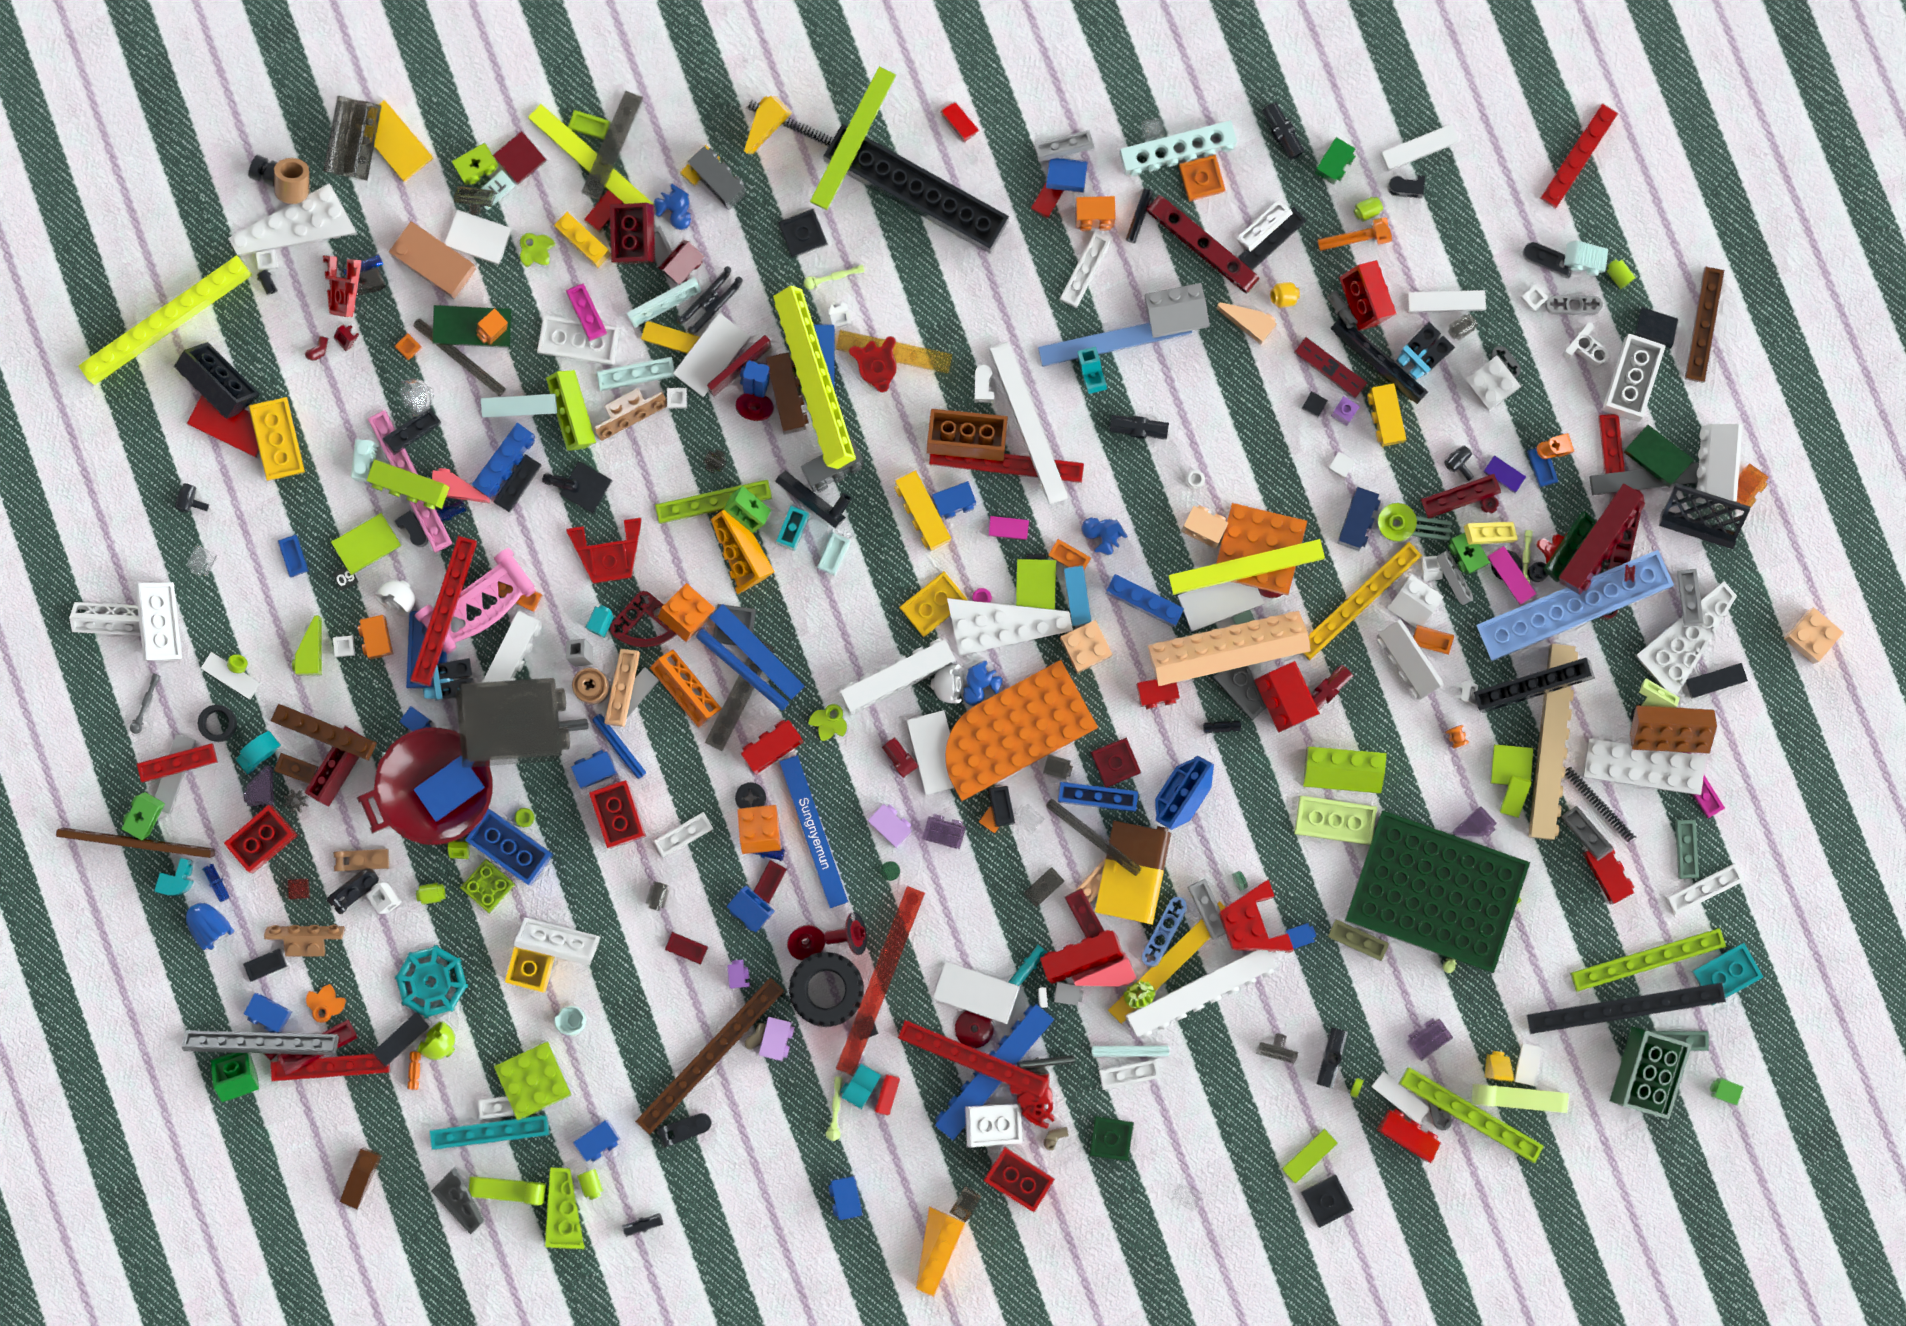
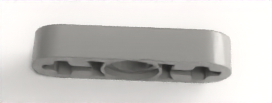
M1552 296L1547 300L1545 307L1550 314L1594 315L1602 309L1603 302L1598 296ZM1554 300L1556 301V304H1563V300H1566L1565 310H1563L1564 306H1558L1556 310H1554V307L1550 306V304H1552ZM1576 300L1579 303V309L1572 310L1569 307V302ZM1592 301L1598 304L1594 310L1592 306H1585L1584 310H1582L1584 304H1590Z
M1448 551L1439 554L1437 561L1458 601L1462 605L1471 602L1473 595L1452 555Z

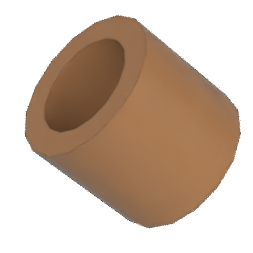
M286 158L280 160L275 165L274 191L280 201L288 204H297L303 202L308 197L309 167L302 160Z
M584 668L577 672L573 678V692L585 704H600L609 695V681L597 669ZM590 680H593L592 684L595 685V687L586 690L587 686L584 685L585 682H590Z

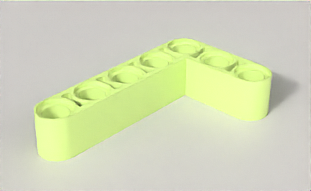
M1473 1084L1471 1104L1567 1113L1569 1093Z

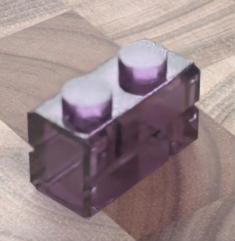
M933 814V817L928 816L922 839L960 850L966 830L963 822L952 819V822L944 821L945 817Z
M1431 1018L1423 1024L1425 1026L1424 1029L1421 1031L1416 1029L1408 1035L1409 1039L1406 1043L1419 1061H1422L1453 1039V1036L1440 1019L1434 1020V1018Z

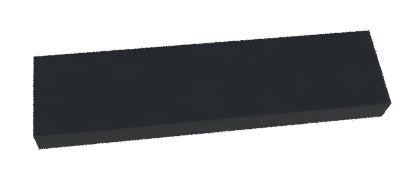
M1295 207L1291 209L1292 215L1251 252L1247 249L1238 259L1253 271L1304 225L1307 220Z

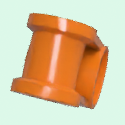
M1569 433L1552 437L1548 441L1539 443L1537 446V453L1542 459L1561 457L1574 452Z

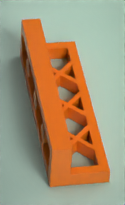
M674 649L658 658L650 667L652 672L698 728L722 709ZM671 657L675 661L676 666L671 665L667 658ZM680 673L685 674L688 677V681L683 680ZM692 688L697 689L700 692V696L695 695ZM704 703L710 704L714 710L709 712Z

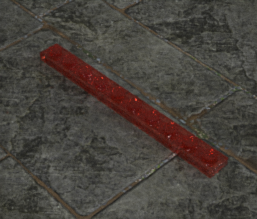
M909 886L906 887L836 1070L852 1076L855 1075L925 892Z

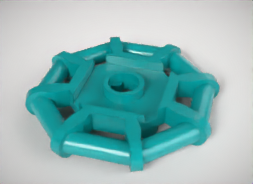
M438 945L416 952L410 951L398 974L395 975L402 1000L401 1004L423 1015L426 1019L448 1011L453 1012L463 992L468 988L460 957L457 958L439 948ZM431 956L430 962L420 964L418 959ZM438 956L450 964L446 967L436 962ZM414 964L416 966L414 973L411 977L406 976L411 965ZM454 968L458 982H452L449 970ZM429 976L436 979L434 987L426 985ZM405 981H410L413 993L408 995ZM451 986L456 987L457 989L449 1001L446 995L450 991ZM415 997H419L425 1001V1006L423 1007L412 1000ZM442 1000L444 1005L431 1008V1002Z

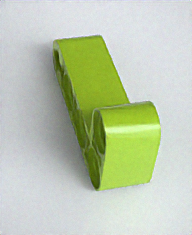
M470 1176L468 1191L475 1198L542 1205L544 1204L546 1184Z

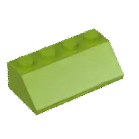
M1308 746L1306 748L1303 787L1381 794L1385 775L1386 753Z

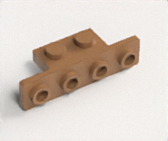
M639 388L606 404L604 407L611 419L595 426L594 429L600 440L603 441L667 407V400L663 392L644 400Z
M272 925L266 928L264 939L284 940L285 957L324 956V939H342L345 927L338 925Z

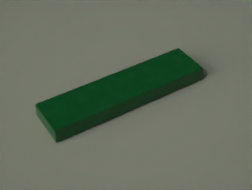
M1585 511L1580 513L1543 569L1555 582H1560V575L1597 523Z

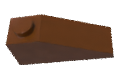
M365 1147L360 1149L339 1202L358 1210L382 1158L381 1154Z

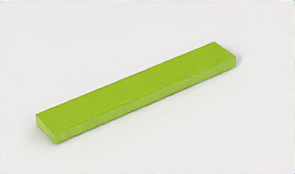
M768 479L655 504L659 524L724 510L730 495L741 486L745 487L760 501L770 500L772 495Z

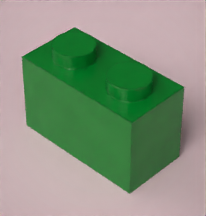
M1336 137L1316 168L1315 174L1333 185L1337 180L1341 181L1346 173L1344 171L1347 164L1351 165L1356 157L1354 155L1356 148Z

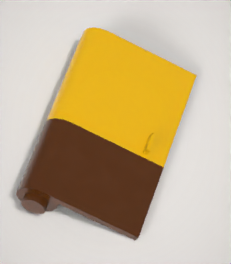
M1113 821L1095 913L1153 925L1172 834L1168 832V828L1157 826V829Z

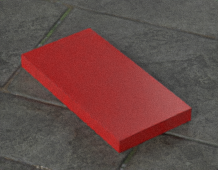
M201 395L187 424L257 458L260 451L250 412L244 409L240 414L226 419Z

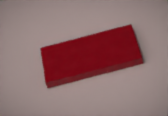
M766 335L762 336L707 384L709 392L713 397L740 375L742 366L746 367L748 361L755 362L772 347L770 339Z

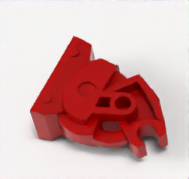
M1049 1074L1039 1075L1049 1080L1042 1098L1010 1086L1011 1093L1017 1094V1102L1022 1106L1023 1116L1033 1124L1047 1129L1049 1123H1046L1044 1119L1048 1118L1052 1123L1055 1120L1054 1115L1051 1113L1053 1110V1095L1049 1087Z

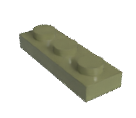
M1337 919L1334 920L1327 936L1379 961L1383 960L1390 944Z

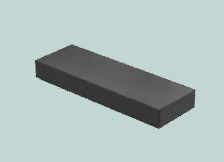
M1575 806L1561 816L1562 821L1597 861L1613 851L1611 844L1578 806Z

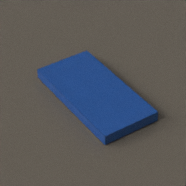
M411 611L409 613L406 688L423 689L428 688V686L411 682V677L427 628L415 617L418 611ZM443 650L438 664L447 662V653Z

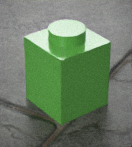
M1717 1078L1716 1081H1713L1710 1092H1712L1711 1097L1732 1105H1738L1744 1087L1725 1079Z

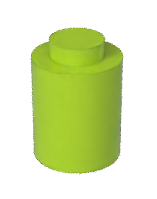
M1615 259L1608 265L1609 269L1606 272L1620 290L1636 278L1623 260L1618 261Z
M596 1169L577 1175L585 1198L589 1197L592 1200L601 1196L600 1192L603 1191Z

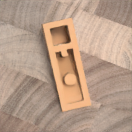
M1221 302L1216 308L1260 345L1277 325L1275 318L1269 313L1264 314L1261 311Z

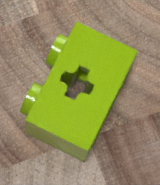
M486 143L479 145L452 161L465 185L475 184L480 180L481 176L485 174L490 175L499 167ZM476 162L479 165L477 169L473 165Z

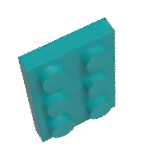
M1745 943L1739 944L1692 971L1700 986L1722 982L1725 998L1763 978Z

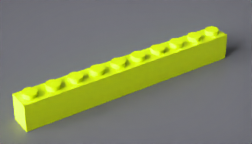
M236 255L78 365L88 381L96 385L252 276L251 272L239 256Z
M789 286L773 296L775 308L781 319L780 324L784 329L785 340L791 351V359L797 370L796 375L802 386L801 391L805 396L807 409L811 414L812 426L817 433V441L823 452V460L828 467L839 469L855 460L856 457L803 291L797 287Z

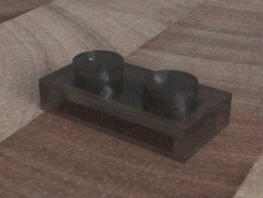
M1051 867L1023 894L1037 907L1065 880Z

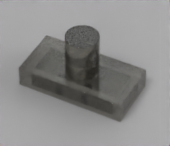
M457 186L453 200L454 203L469 204V213L471 215H479L481 213L480 206L492 207L495 200V190Z
M1280 1033L1275 1034L1273 1045L1260 1042L1256 1051L1258 1055L1292 1064L1295 1063L1298 1056L1297 1051L1284 1048L1287 1036Z

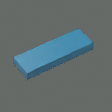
M1083 565L1064 568L1072 626L1088 624L1091 622Z

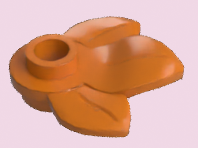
M328 984L318 994L309 991L306 1003L312 1010L314 1020L319 1023H325L332 1015H337L343 1010L346 999L336 998L334 988L331 984ZM321 1009H324L326 1012L323 1017L319 1015Z

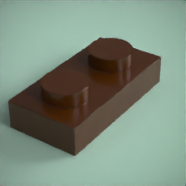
M280 753L274 771L309 784L316 774L318 766Z

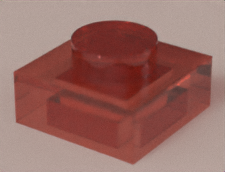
M309 879L288 880L289 900L310 898Z

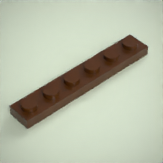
M1711 267L1704 268L1685 380L1705 382L1725 270Z
M279 703L271 718V722L368 761L377 744L372 740Z

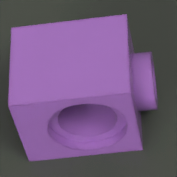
M1343 396L1331 416L1347 426L1360 406Z

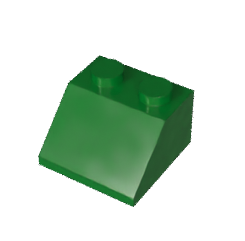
M232 1052L211 1060L213 1088L221 1102L259 1090L258 1075L250 1053Z

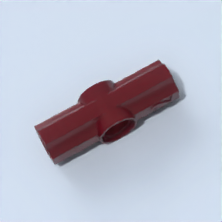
M1339 666L1329 678H1325L1314 689L1311 696L1318 711L1326 703L1328 704L1353 677L1352 673L1345 666Z

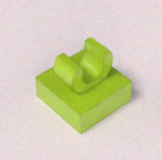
M464 837L463 842L455 840L448 843L449 858L469 859V844L465 841L467 837Z

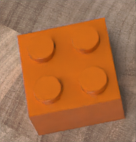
M1115 196L1076 197V228H1080V231H1090L1091 228L1107 231L1114 228L1116 219Z
M686 583L661 607L657 617L687 642L710 619L709 617L713 614L715 607Z
M776 805L737 809L742 854L781 850L779 818Z

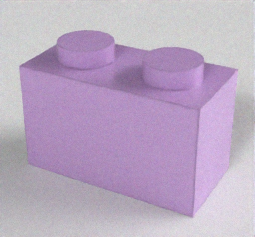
M883 804L871 816L868 822L897 848L912 832L910 829L912 825L905 818L900 820L896 816L898 812L890 804L888 806Z
M768 1017L759 1052L760 1056L783 1061V1057L787 1058L790 1046H786L788 1038L792 1039L795 1028L791 1026L792 1022Z

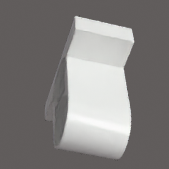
M1588 322L1562 355L1569 359L1576 352L1588 363L1598 367L1607 360L1609 353L1604 346L1589 335L1595 326ZM1584 340L1587 343V348H1581L1579 341ZM1599 352L1602 355V360L1595 359L1594 353Z

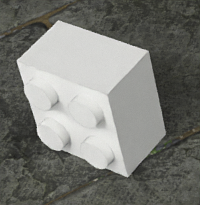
M1498 356L1494 357L1466 379L1489 410H1492L1522 387Z

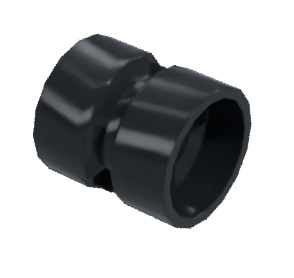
M256 155L250 164L248 177L259 182L263 180L264 184L274 187V168L278 162L273 160L269 162L268 158Z

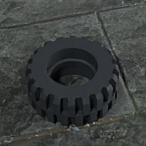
M815 953L805 958L794 969L789 981L790 1001L796 1013L806 1022L816 1026L832 1027L846 1022L857 1012L864 996V983L859 970L849 959L837 953ZM822 971H831L838 974L845 985L843 999L839 1004L831 1008H821L815 1005L808 994L810 980L814 975Z

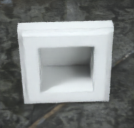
M1437 556L1421 557L1423 580L1442 579L1443 571L1437 561Z

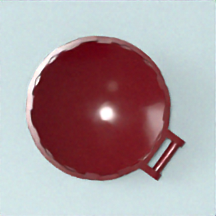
M422 728L400 737L385 752L378 764L374 790L357 797L371 825V833L373 834L391 827L404 838L427 845L450 843L470 833L485 816L493 793L492 773L485 755L476 762H470L466 757V752L475 743L463 734L450 729ZM462 755L485 788L436 822L414 789ZM371 798H374L384 821L378 824L369 803Z

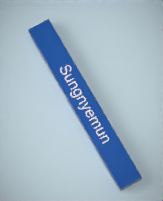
M796 755L779 761L829 907L831 909L848 903L799 757Z

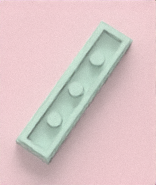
M695 277L627 312V315L632 325L637 327L702 291Z
M672 357L596 372L600 391L676 377L673 375L675 369Z
M556 394L481 398L482 417L557 413Z

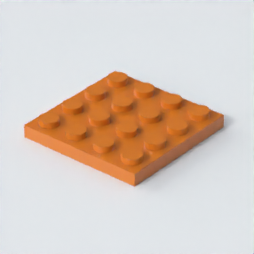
M1232 503L1227 520L1228 525L1223 535L1216 564L1302 544L1307 521ZM1296 566L1230 582L1289 595Z

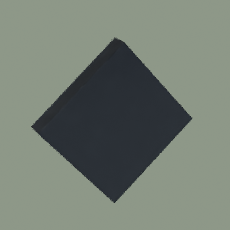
M814 208L778 222L792 258L828 245Z
M1641 307L1635 336L1666 345L1665 347L1671 349L1674 344L1678 318Z
M578 461L569 477L578 481L577 489L569 490L568 488H563L560 495L594 514L613 480Z
M1336 1174L1301 1192L1318 1228L1354 1211Z

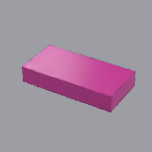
M991 516L989 536L1027 540L1029 520Z

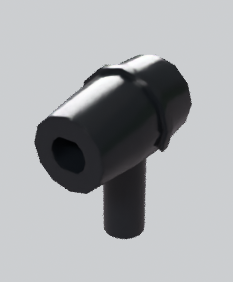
M1463 445L1451 453L1444 461V464L1451 472L1459 469L1467 481L1474 478L1473 474L1465 466L1467 460L1472 456V452Z
M184 483L176 497L174 507L178 511L185 513L189 512L191 507L207 512L209 504L194 500L196 487Z

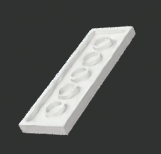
M1588 739L1583 778L1701 795L1706 756L1669 751L1632 750V746L1629 744Z

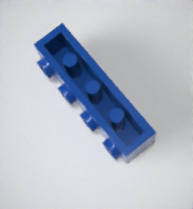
M517 422L471 485L489 499L495 496L500 490L502 482L510 477L513 467L518 465L523 459L524 452L527 449L529 450L534 444V439L536 438L534 434Z

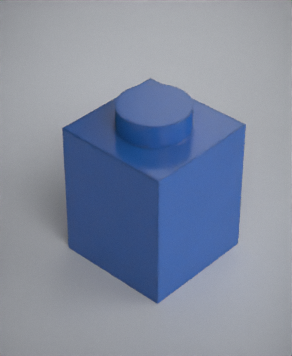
M412 706L409 707L399 721L411 731L432 727L430 725L432 720Z
M1308 923L1284 931L1285 934L1289 935L1293 949L1315 942V930L1313 926L1309 927Z

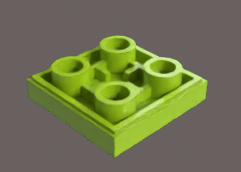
M1494 744L1490 784L1509 785L1512 775L1531 780L1533 748Z
M485 859L460 888L490 914L516 884L488 859Z

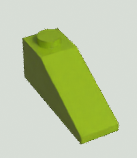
M314 615L298 647L295 659L292 660V670L298 676L322 675V617Z

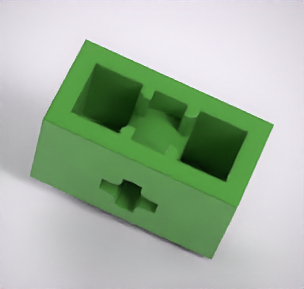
M743 486L730 495L724 508L726 512L752 533L765 524L771 512L769 507Z
M1465 532L1449 541V550L1453 556L1456 555L1458 558V567L1462 573L1465 572L1466 576L1490 563L1480 544H1468ZM1466 550L1471 551V554L1469 556L1464 555V552Z
M146 792L136 795L131 802V806H133L131 811L123 819L124 825L122 830L140 840L149 837L165 803Z

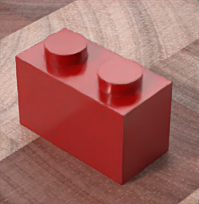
M1153 679L1136 684L1141 707H1146V710L1157 708L1159 703H1165V706L1176 704V700L1180 699L1177 682L1158 686L1157 680Z

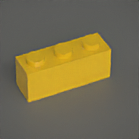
M568 212L554 224L555 229L597 268L611 256L610 251Z
M1395 384L1371 388L1370 394H1367L1369 405L1373 406L1374 412L1371 413L1373 424H1377L1378 431H1375L1377 442L1381 443V447L1404 443L1406 435Z

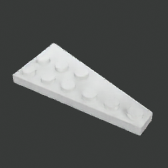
M329 183L309 194L303 202L290 204L228 239L237 255L243 256L254 254L257 251L281 249V247L297 246L319 242L324 239L357 235V232Z
M1725 581L1722 582L1701 600L1704 625L1684 627L1682 616L1635 656L1662 688L1676 696L1678 695V692L1697 664L1737 595Z
M947 598L959 655L1073 631L1069 611Z

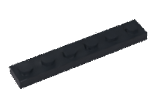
M1340 317L1330 328L1337 337L1344 340L1367 363L1375 367L1392 384L1394 383L1395 387L1407 395L1408 399L1418 404L1426 396L1428 391L1354 326L1347 328Z

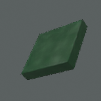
M1095 1116L1089 1156L1129 1161L1134 1122Z

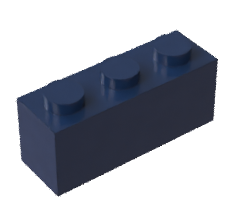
M1360 487L1355 489L1337 544L1357 551L1361 547L1366 546L1368 536H1365L1366 532L1372 528L1375 518H1372L1373 512L1378 511L1381 500H1378V493Z

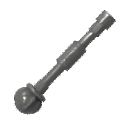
M153 673L149 690L146 692L141 703L142 707L139 715L136 717V720H132L130 731L134 734L142 731V725H144L142 722L146 708L150 705L153 697L152 693L157 686L160 675Z

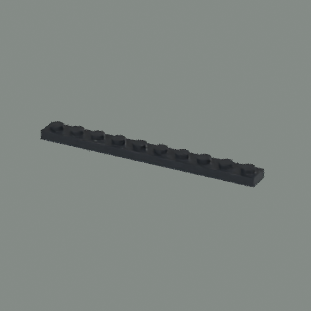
M1720 982L1526 1014L1529 1033L1535 1034L1723 1003L1726 1000L1723 983Z

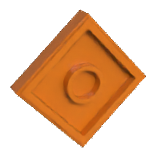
M1216 154L1178 165L1189 202L1226 192Z

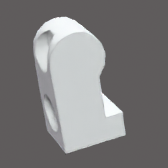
M980 365L975 371V402L994 403V392H989L992 370L987 365Z

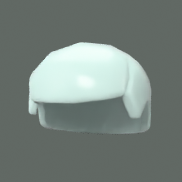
M575 1006L562 1008L554 1019L555 1028L562 1034L568 1036L576 1035L583 1030L586 1024L585 1013Z

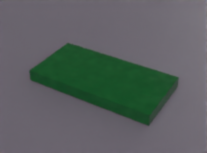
M434 305L432 344L510 348L511 309L495 308L508 322L507 330L489 345L487 342L483 343L477 337L478 332L476 330L477 324L494 308Z

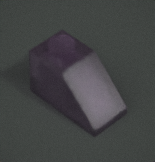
M265 766L246 786L244 802L247 803V806H274L273 767Z
M1480 806L1450 834L1461 837H1483L1484 835L1488 837L1496 830L1494 826L1497 822Z

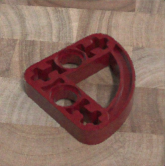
M648 591L639 592L610 625V632L615 638L635 647L648 648L659 646L677 635L665 623H661L662 621L654 616V610L664 605ZM648 595L649 603H643L641 605L643 611L640 612V610L636 606H634V603L636 602L637 605H639L642 601L640 597H646ZM630 609L637 611V617L634 620H629L626 616ZM645 613L667 631L660 636L649 639H639L627 635ZM623 617L626 620V622L630 623V625L627 626L625 624L622 627V629L624 630L623 633L618 632L616 634V629L614 627L616 625L620 626L623 623V621L620 620Z

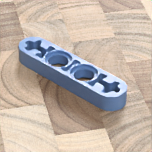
M1174 897L1171 899L1142 954V960L1147 967H1155L1159 964L1187 911V904L1183 898ZM1179 902H1181V906L1183 908L1178 909L1175 913L1176 916H1179L1178 918H1176L1172 914H1168L1170 911L1174 913V903L1178 904ZM1168 918L1173 919L1175 922L1174 926L1170 929L1164 927V921ZM1157 936L1165 937L1166 941L1162 946L1155 944ZM1151 946H1153L1157 950H1161L1160 953H1158L1157 951L1154 953V957L1156 958V960H1151L1149 963L1146 956L1152 955L1154 950L1151 948Z

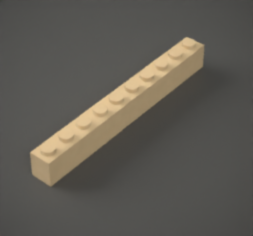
M1549 645L1547 669L1578 660V652L1575 651L1576 646ZM1571 686L1544 694L1529 838L1554 840L1555 836H1558L1559 825H1556L1557 817L1561 815V806L1559 805V798L1563 796L1561 778L1564 779L1565 777L1563 759L1567 758L1568 749L1565 748V740L1569 739L1570 729L1567 728V722L1571 720L1572 709H1569L1570 701H1573L1574 690H1571Z

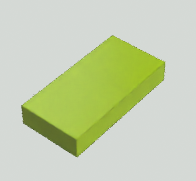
M574 110L568 128L605 140L611 122Z
M1512 775L1499 810L1500 813L1519 818L1531 785V780Z

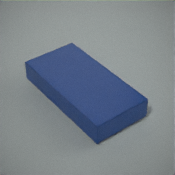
M1537 448L1527 451L1539 488L1557 483L1558 478L1551 458L1542 459L1537 453Z
M293 535L278 540L289 577L292 578L309 572L298 536Z

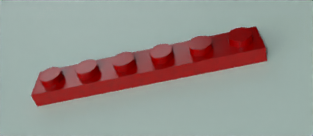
M1601 104L1540 197L1541 200L1555 209L1558 207L1619 113L1605 104Z
M373 1054L318 1058L287 1075L280 1061L270 1062L271 1081L390 1072V1064L385 1067Z

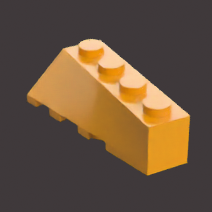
M722 510L711 519L717 539L724 547V559H728L731 571H729L732 579H735L737 584L735 588L737 594L760 583L775 572L754 534L728 512Z
M930 1206L916 1289L934 1297L965 1222Z

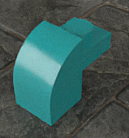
M1096 346L1077 351L1083 381L1088 394L1107 390Z
M267 731L248 743L240 751L241 754L237 757L236 761L247 774H250L263 760L271 757L281 744L270 731Z
M180 858L175 876L160 873L154 892L171 896H179L188 892L194 884V881L187 880V877L193 871L192 860Z

